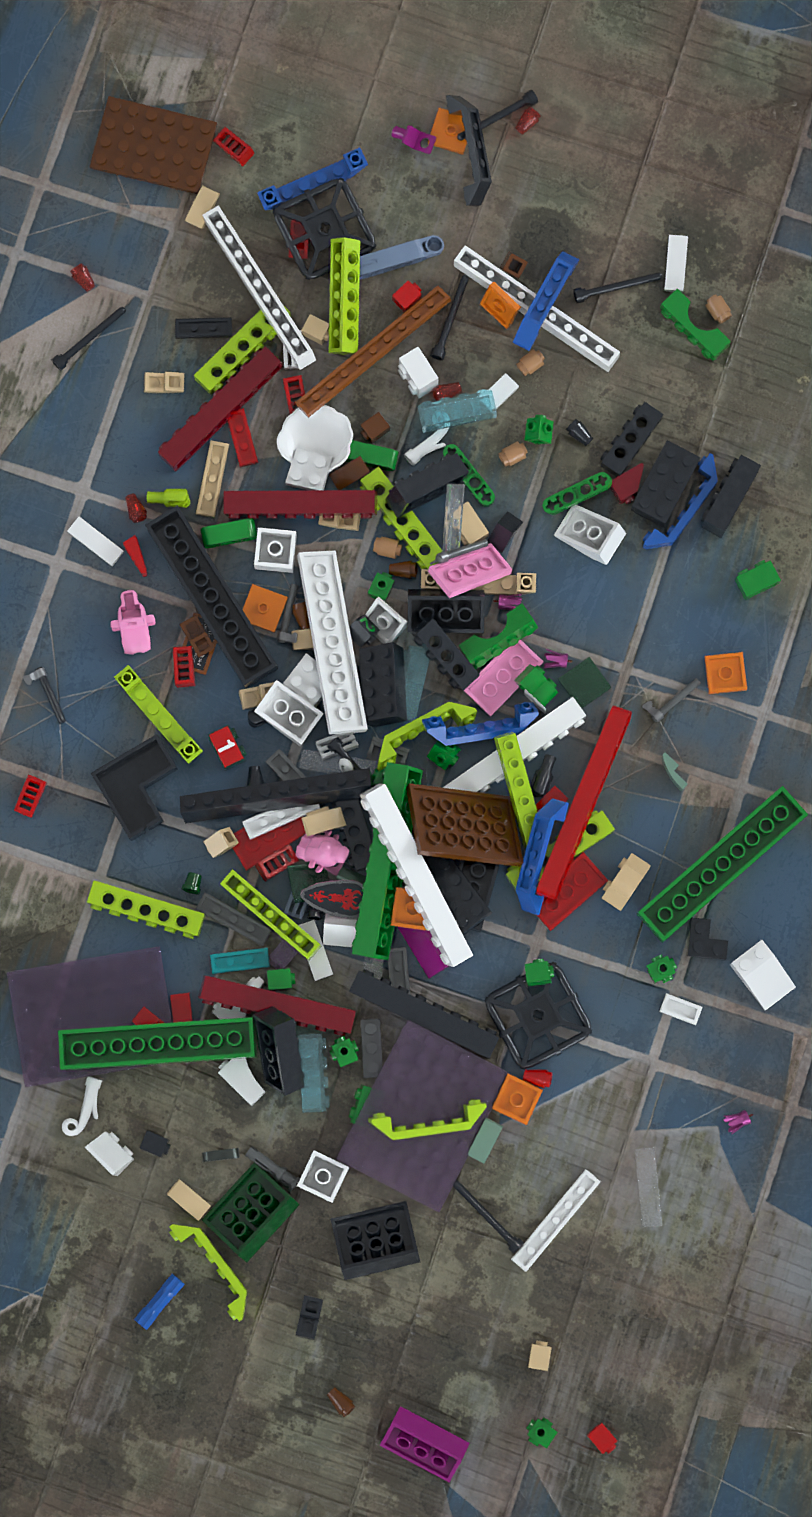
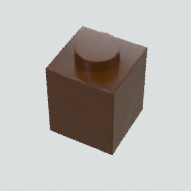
M508 251L500 268L519 279L528 262Z
M379 412L360 425L362 430L360 431L361 436L365 441L369 440L371 444L390 431V426Z

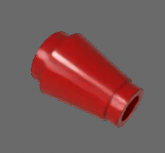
M525 1069L523 1081L544 1089L545 1087L550 1088L553 1073L548 1072V1069Z

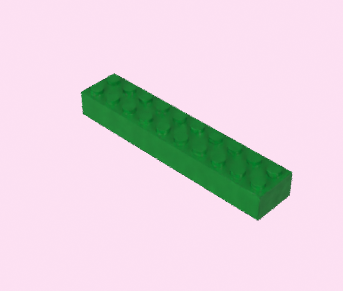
M387 762V766L383 771V784H386L403 820L412 834L413 825L406 787L409 783L421 785L423 770ZM373 827L374 837L369 848L370 858L366 865V880L362 886L363 897L359 903L360 913L359 919L355 924L356 935L352 942V954L389 960L395 926H391L396 887H402L403 879H400L396 872L397 866L395 862L389 859L386 845H383L379 840L378 835L380 833L378 829Z
M783 786L780 787L644 906L637 915L663 943L808 816L807 812Z
M253 1017L58 1030L60 1070L257 1057L256 1030Z

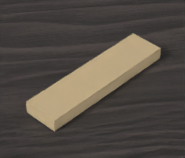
M210 440L196 515L215 518L229 450V444Z

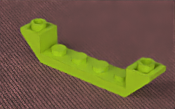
M129 665L114 676L130 698L188 764L203 752Z
M447 702L385 735L377 769L379 771L387 766V762L395 763L397 753L394 749L399 747L405 740H412L420 732L426 731L422 719L441 716L443 722H446L452 717L458 727L475 721L476 708Z
M480 1099L469 1100V1104L463 1105L465 1120H463V1117L452 1118V1122L444 1123V1120L432 1121L433 1125L425 1126V1123L413 1124V1128H406V1125L395 1126L394 1130H392L391 1117L385 1115L384 1112L373 1114V1117L368 1118V1122L390 1139L398 1140L469 1130L487 1106L486 1103L480 1102Z
M176 1224L169 1226L171 1228L169 1233L175 1241L183 1242L192 1234H195L194 1241L200 1248L203 1246L206 1249L207 1253L205 1256L211 1263L215 1262L219 1267L217 1272L222 1279L227 1278L231 1283L228 1287L233 1294H239L240 1297L228 1305L229 1310L227 1312L233 1320L237 1319L240 1322L244 1317L247 1290L201 1228Z

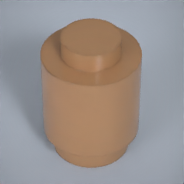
M713 295L707 300L706 308L719 324L727 321L732 316L730 308L721 295L718 297Z
M533 349L519 359V363L516 365L524 376L531 375L544 365L543 360L545 357L539 350L535 351Z
M517 441L502 449L498 456L506 467L525 459V454L528 452L523 443L519 444Z
M383 536L381 538L376 537L373 552H376L377 555L393 559L401 555L402 545H400V540Z

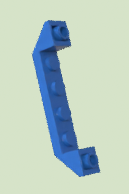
M359 147L344 154L341 161L277 189L273 185L257 192L264 209L271 210L281 203L304 193L303 191L306 189L311 190L340 177L346 181L365 168L368 163Z
M563 251L556 258L521 322L513 340L514 344L530 351L542 324L569 275H572L579 259Z
M710 453L708 457L703 456L698 463V466H700L698 473L709 480L705 479L699 488L701 490L699 495L696 496L694 494L688 503L690 505L688 510H683L677 518L679 520L677 525H672L667 531L666 535L668 537L656 529L652 533L648 531L643 538L645 542L643 545L644 549L673 545L718 482L713 454Z
M523 702L522 704L515 705V718L446 728L441 716H432L422 719V723L427 733L448 746L492 739L495 736L514 732L518 735L539 715V712L533 702Z
M552 798L535 814L515 889L523 911L536 915L540 914L544 896L535 894L554 820L564 822L569 805L567 802Z

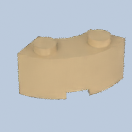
M631 853L628 859L623 858L618 866L621 870L613 882L609 880L603 888L606 892L602 899L620 911L651 867V865Z

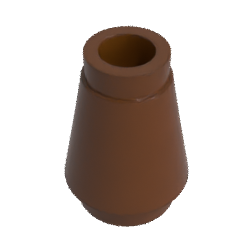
M410 560L389 565L390 575L408 579L417 577V562Z
M306 602L292 605V612L301 630L310 628Z
M336 1387L327 1394L339 1415L346 1417L354 1410V1401L337 1390Z

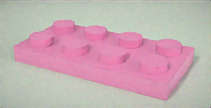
M489 543L486 547L451 558L447 562L432 565L429 567L428 572L445 594L451 598L510 575L512 568L496 548Z
M519 640L516 645L510 646L499 656L495 657L464 692L491 717L519 689L514 680L529 664L540 667L544 661L522 640Z

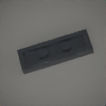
M232 317L175 319L176 339L232 337Z

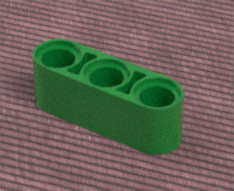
M352 440L350 454L345 461L351 462L361 456L368 467H379L382 470L395 471L399 452L394 449Z
M253 518L207 526L200 529L204 548H214L257 539L256 525Z

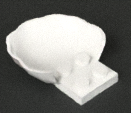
M324 405L309 418L297 408L285 419L282 430L277 437V447L281 455L291 463L285 482L287 486L304 490H324L329 472L340 467L350 454L353 431L347 416L338 413L332 407Z

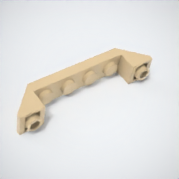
M422 569L421 589H441L429 574V569ZM536 573L507 575L472 590H484L487 595H524L536 593Z

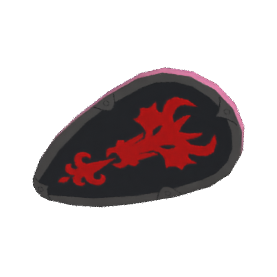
M354 880L320 882L302 890L301 897L307 904L325 913L348 919L357 918L360 913L359 903L363 897V884Z

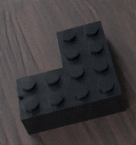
M156 734L91 772V775L128 838L133 841L146 833L144 829L148 828L150 831L164 822L145 789L178 769Z

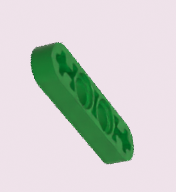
M447 445L443 450V457L448 455L449 449L456 451L455 454L457 453L462 458V462L468 465L469 473L463 480V484L480 505L484 507L491 506L495 500V494L456 445ZM472 478H477L480 481V485L477 488L470 486L469 481ZM484 486L485 488L483 489V492L485 493V495H491L490 501H482L483 495L481 494V492H479L478 494H476L475 492L480 491Z
M605 472L597 473L546 498L542 505L543 509L550 515L558 514L609 489L612 485V478ZM601 477L607 479L605 481L606 485H596L597 490H595V486L591 483V481H594L595 484L600 482ZM588 484L591 490L588 494L584 495L581 493V488L583 485ZM570 492L574 498L572 502L566 503L564 496ZM557 498H560V501L563 504L562 507L561 504L558 503L554 506V510L548 508L550 506L549 502L557 503L559 502Z

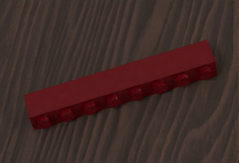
M266 347L262 350H257L253 355V359L249 363H244L236 376H231L227 380L226 385L222 389L219 388L213 394V398L209 402L201 405L200 411L195 416L191 415L187 419L186 424L182 428H178L168 442L165 441L161 444L158 451L159 456L175 472L178 471L228 421V418L233 416L230 414L231 412L241 409L283 368L281 361Z
M375 490L224 491L223 514L229 516V519H240V516H248V519H259V516H266L267 519H278V516H285L286 519H296L297 516H304L305 519H315V516H323L324 519H334V515H342L343 519H352L353 515H361L363 519H371L372 515H377V492Z
M203 975L198 998L203 999L202 1003L213 1005L214 1002L222 1003V1008L230 1010L235 1006L240 1008V1012L251 1014L252 1011L260 1012L274 1006L297 1021L296 1025L308 1027V1024L316 1025V1030L326 1032L327 1028L333 1029V1034L345 1036V1033L351 1034L356 1013L354 1010Z

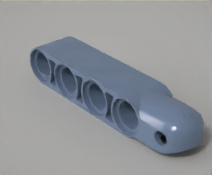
M431 235L360 256L359 279L369 278L437 256L442 253L444 242L440 237Z

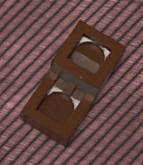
M359 456L329 474L337 489L341 490L370 473V470L363 458Z
M197 615L179 624L198 658L215 649Z

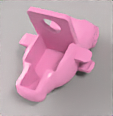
M134 590L124 591L120 595L121 606L118 609V620L111 621L110 623L112 631H120L125 654L145 653L151 650L148 626L156 624L154 615H146L145 608L139 603L137 593Z
M332 830L326 831L324 835L316 834L307 837V834H305L296 847L295 856L305 862H310L309 868H313L317 864L316 873L321 872L324 868L337 876L349 854V849L338 841L339 835L335 834L333 837H330Z

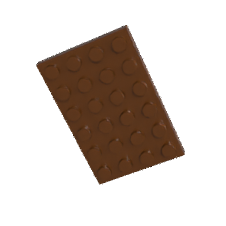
M108 96L90 169L198 195L218 124L214 121Z
M408 784L406 791L418 855L518 867L523 864L510 796Z

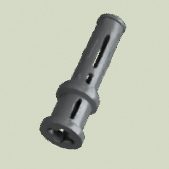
M254 1146L247 1151L246 1157L270 1173L277 1183L280 1182L286 1186L290 1193L300 1180L299 1177L296 1178L289 1173L286 1167L281 1168L254 1148Z

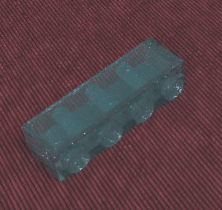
M486 389L479 390L470 395L463 393L455 398L444 397L436 402L425 401L421 405H417L423 433L497 417L492 390L488 391Z
M409 645L408 650H404L407 721L400 722V724L404 725L417 718L430 660L424 654L426 652L424 648Z
M321 1033L298 1035L299 1053L302 1058L301 1067L305 1076V1087L301 1089L302 1113L326 1112V1108H330L329 1096H325V1088H329L328 1076L324 1077V1069H328L327 1057H323V1049H326V1038H322Z

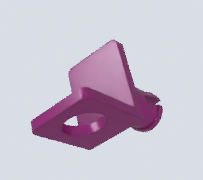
M410 125L407 126V129L395 126L392 130L393 138L402 140L403 144L414 150L431 154L436 141L435 136L421 132ZM424 138H428L430 141L429 146L426 148L421 147V141Z

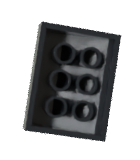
M406 1201L331 1219L344 1280L420 1263Z

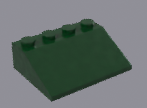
M254 1162L205 1215L202 1221L240 1258L248 1262L300 1204Z

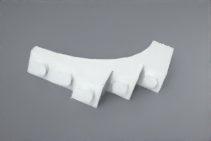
M258 976L257 978H251L246 985L261 988L265 982ZM218 1002L213 1006L215 1009L213 1013L219 1019L246 1018L247 1013L240 1012L239 1007L233 1006L232 1010L222 1008V1003ZM246 1058L225 1060L219 1066L220 1071L218 1073L251 1106L264 1095L265 1091L255 1080Z

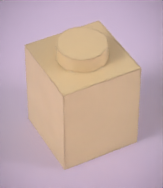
M310 314L301 330L302 335L322 345L324 340H329V323Z
M230 827L217 831L203 841L207 851L213 858L226 853L239 843Z
M536 1340V1344L531 1343L528 1368L548 1371L552 1348L547 1346L548 1342Z

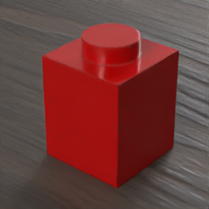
M408 280L392 295V301L405 313L421 299L422 290L416 283L412 284Z
M602 1422L586 1434L602 1454L605 1452L609 1454L617 1447L615 1445L617 1440Z

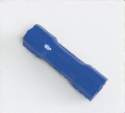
M172 1273L134 1320L147 1330L156 1320L159 1313L185 1284Z

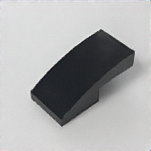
M304 1295L295 1336L315 1340L323 1299Z

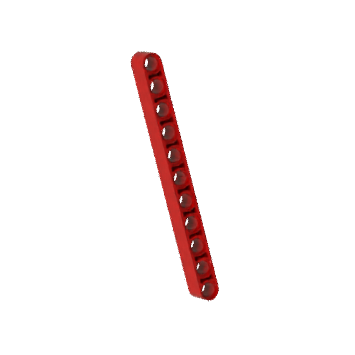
M612 706L539 881L537 894L554 900L557 899L631 720L632 711Z

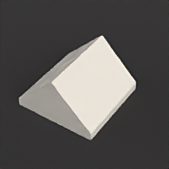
M380 597L374 601L365 614L380 629L376 637L383 644L394 642L407 627V621Z
M326 913L323 945L352 947V942L356 935L355 924L359 917L348 919Z

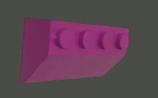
M398 927L429 979L450 967L441 960V952L439 948L434 946L430 930Z
M400 1406L380 1446L450 1482L470 1443Z

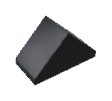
M507 511L487 540L488 544L491 543L496 550L503 553L523 524V521Z

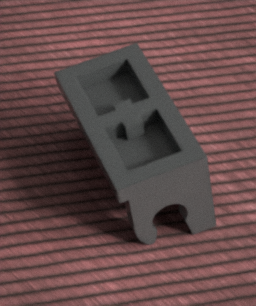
M373 736L367 753V759L378 763L383 744L382 739ZM399 746L394 749L397 753L395 764L405 765L410 749Z

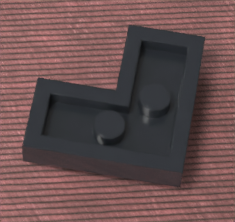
M691 918L687 956L718 960L727 959L728 941L709 939L711 919Z

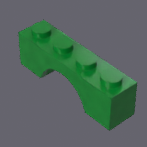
M677 288L661 304V314L666 319H671L675 323V328L681 333L684 332L688 336L689 342L701 349V353L705 358H710L714 361L729 347L731 341L718 328L706 331L695 327L688 317V308L691 301Z
M522 603L507 613L506 626L499 635L488 639L473 635L459 644V647L470 664L477 669L484 666L493 657L499 656L510 646L516 645L525 636L531 635L538 629V626Z

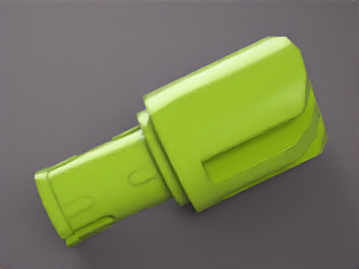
M166 488L164 492H147L148 504L160 503L166 507L178 505V507L185 508L190 505V498L186 489Z

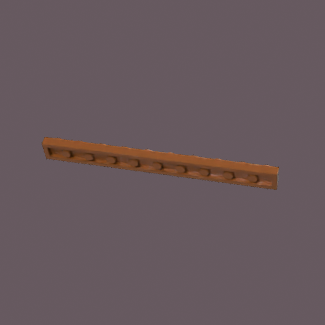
M436 286L295 402L296 406L309 418L451 301L450 296L439 286Z

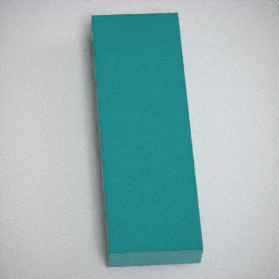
M268 948L210 955L212 974L270 967Z

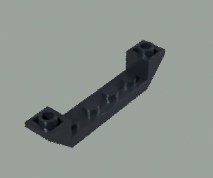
M447 95L449 114L462 115L466 134L465 139L473 171L472 176L475 182L463 187L466 206L478 207L481 206L492 183L478 108L461 96Z

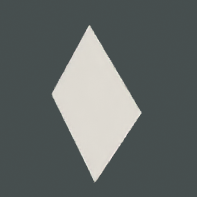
M525 689L524 695L545 714L546 708Z

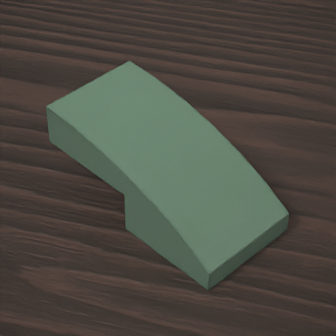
M665 752L661 757L664 768L671 781L682 792L688 783L675 772L679 765Z
M485 1118L467 1155L485 1163L503 1126Z

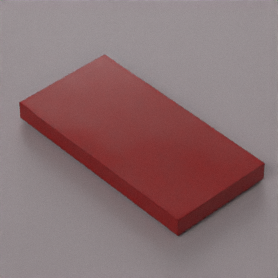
M301 818L251 840L245 827L233 833L239 843L232 849L246 871H248L259 861L304 836L306 831Z
M582 852L572 861L557 899L554 900L544 896L540 914L536 916L549 931L553 930L605 885L608 879L587 855Z

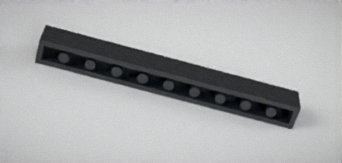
M366 768L180 796V812L186 824L361 798L360 794L374 787L370 769Z

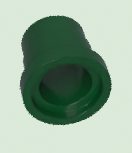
M189 872L181 889L190 894H200L202 876Z

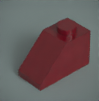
M643 463L612 480L610 489L620 505L624 502L629 504L636 499L635 496L638 492L644 468Z

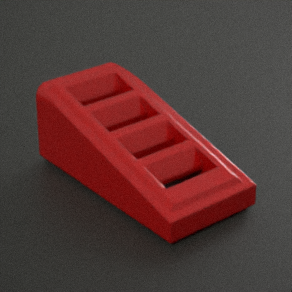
M226 127L213 139L215 144L241 166H244L254 155L253 149ZM229 135L230 137L224 143H222V141Z
M301 375L282 379L290 414L296 410L292 407L296 405V401L291 402V398L305 395ZM298 381L299 385L288 387V383ZM300 389V393L290 394L289 392Z
M134 535L124 541L123 546L141 575L145 578L148 576L138 539Z
M192 646L173 647L175 686L177 688L196 686ZM188 653L186 657H178V654ZM189 661V664L179 665V662ZM189 669V672L180 673L179 670ZM182 677L190 678L189 680H180Z
M28 774L14 811L32 818L47 782ZM31 782L39 785V789L30 786ZM31 790L37 794L36 796H33L27 793V791ZM27 797L34 800L33 804L25 801L24 798ZM21 804L31 807L30 811L20 807Z
M289 844L259 861L255 867L266 882L297 863L299 859L295 856V852ZM284 852H286L289 858L291 859L290 862H288V860L284 856ZM278 856L281 858L282 862L284 863L283 866L281 865V863H280L279 860L277 859ZM271 860H272V861L274 862V864L276 865V867H277L276 870H275L274 867L272 866V864H271V862H270ZM265 864H266L267 868L269 869L270 873H268L267 869L265 868V866H264Z

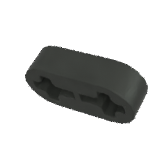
M239 1148L202 1152L203 1162L240 1158Z

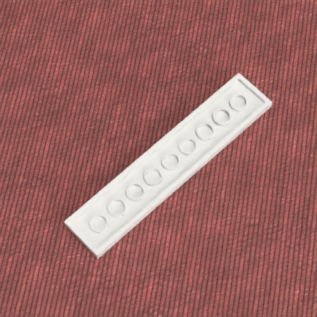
M336 551L299 552L297 557L329 734L366 732L368 728Z

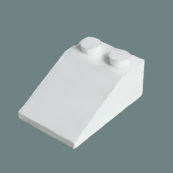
M578 505L570 508L554 534L558 539L605 565L608 564L626 535L619 523Z
M277 680L254 711L299 746L303 744L324 714Z
M763 940L729 964L764 1010H767L796 987Z
M105 1131L85 1148L112 1175L118 1176L134 1160L132 1157L134 1153L126 1145L122 1147L118 1143L120 1139L113 1132L109 1134Z

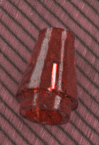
M529 106L528 109L524 110L515 130L524 135V133L539 122L541 115Z
M81 263L70 271L71 277L86 292L96 287L87 266Z
M459 382L437 385L436 388L432 389L437 403H444L462 393Z
M135 493L127 495L125 499L129 519L133 523L144 521L147 518L146 509Z

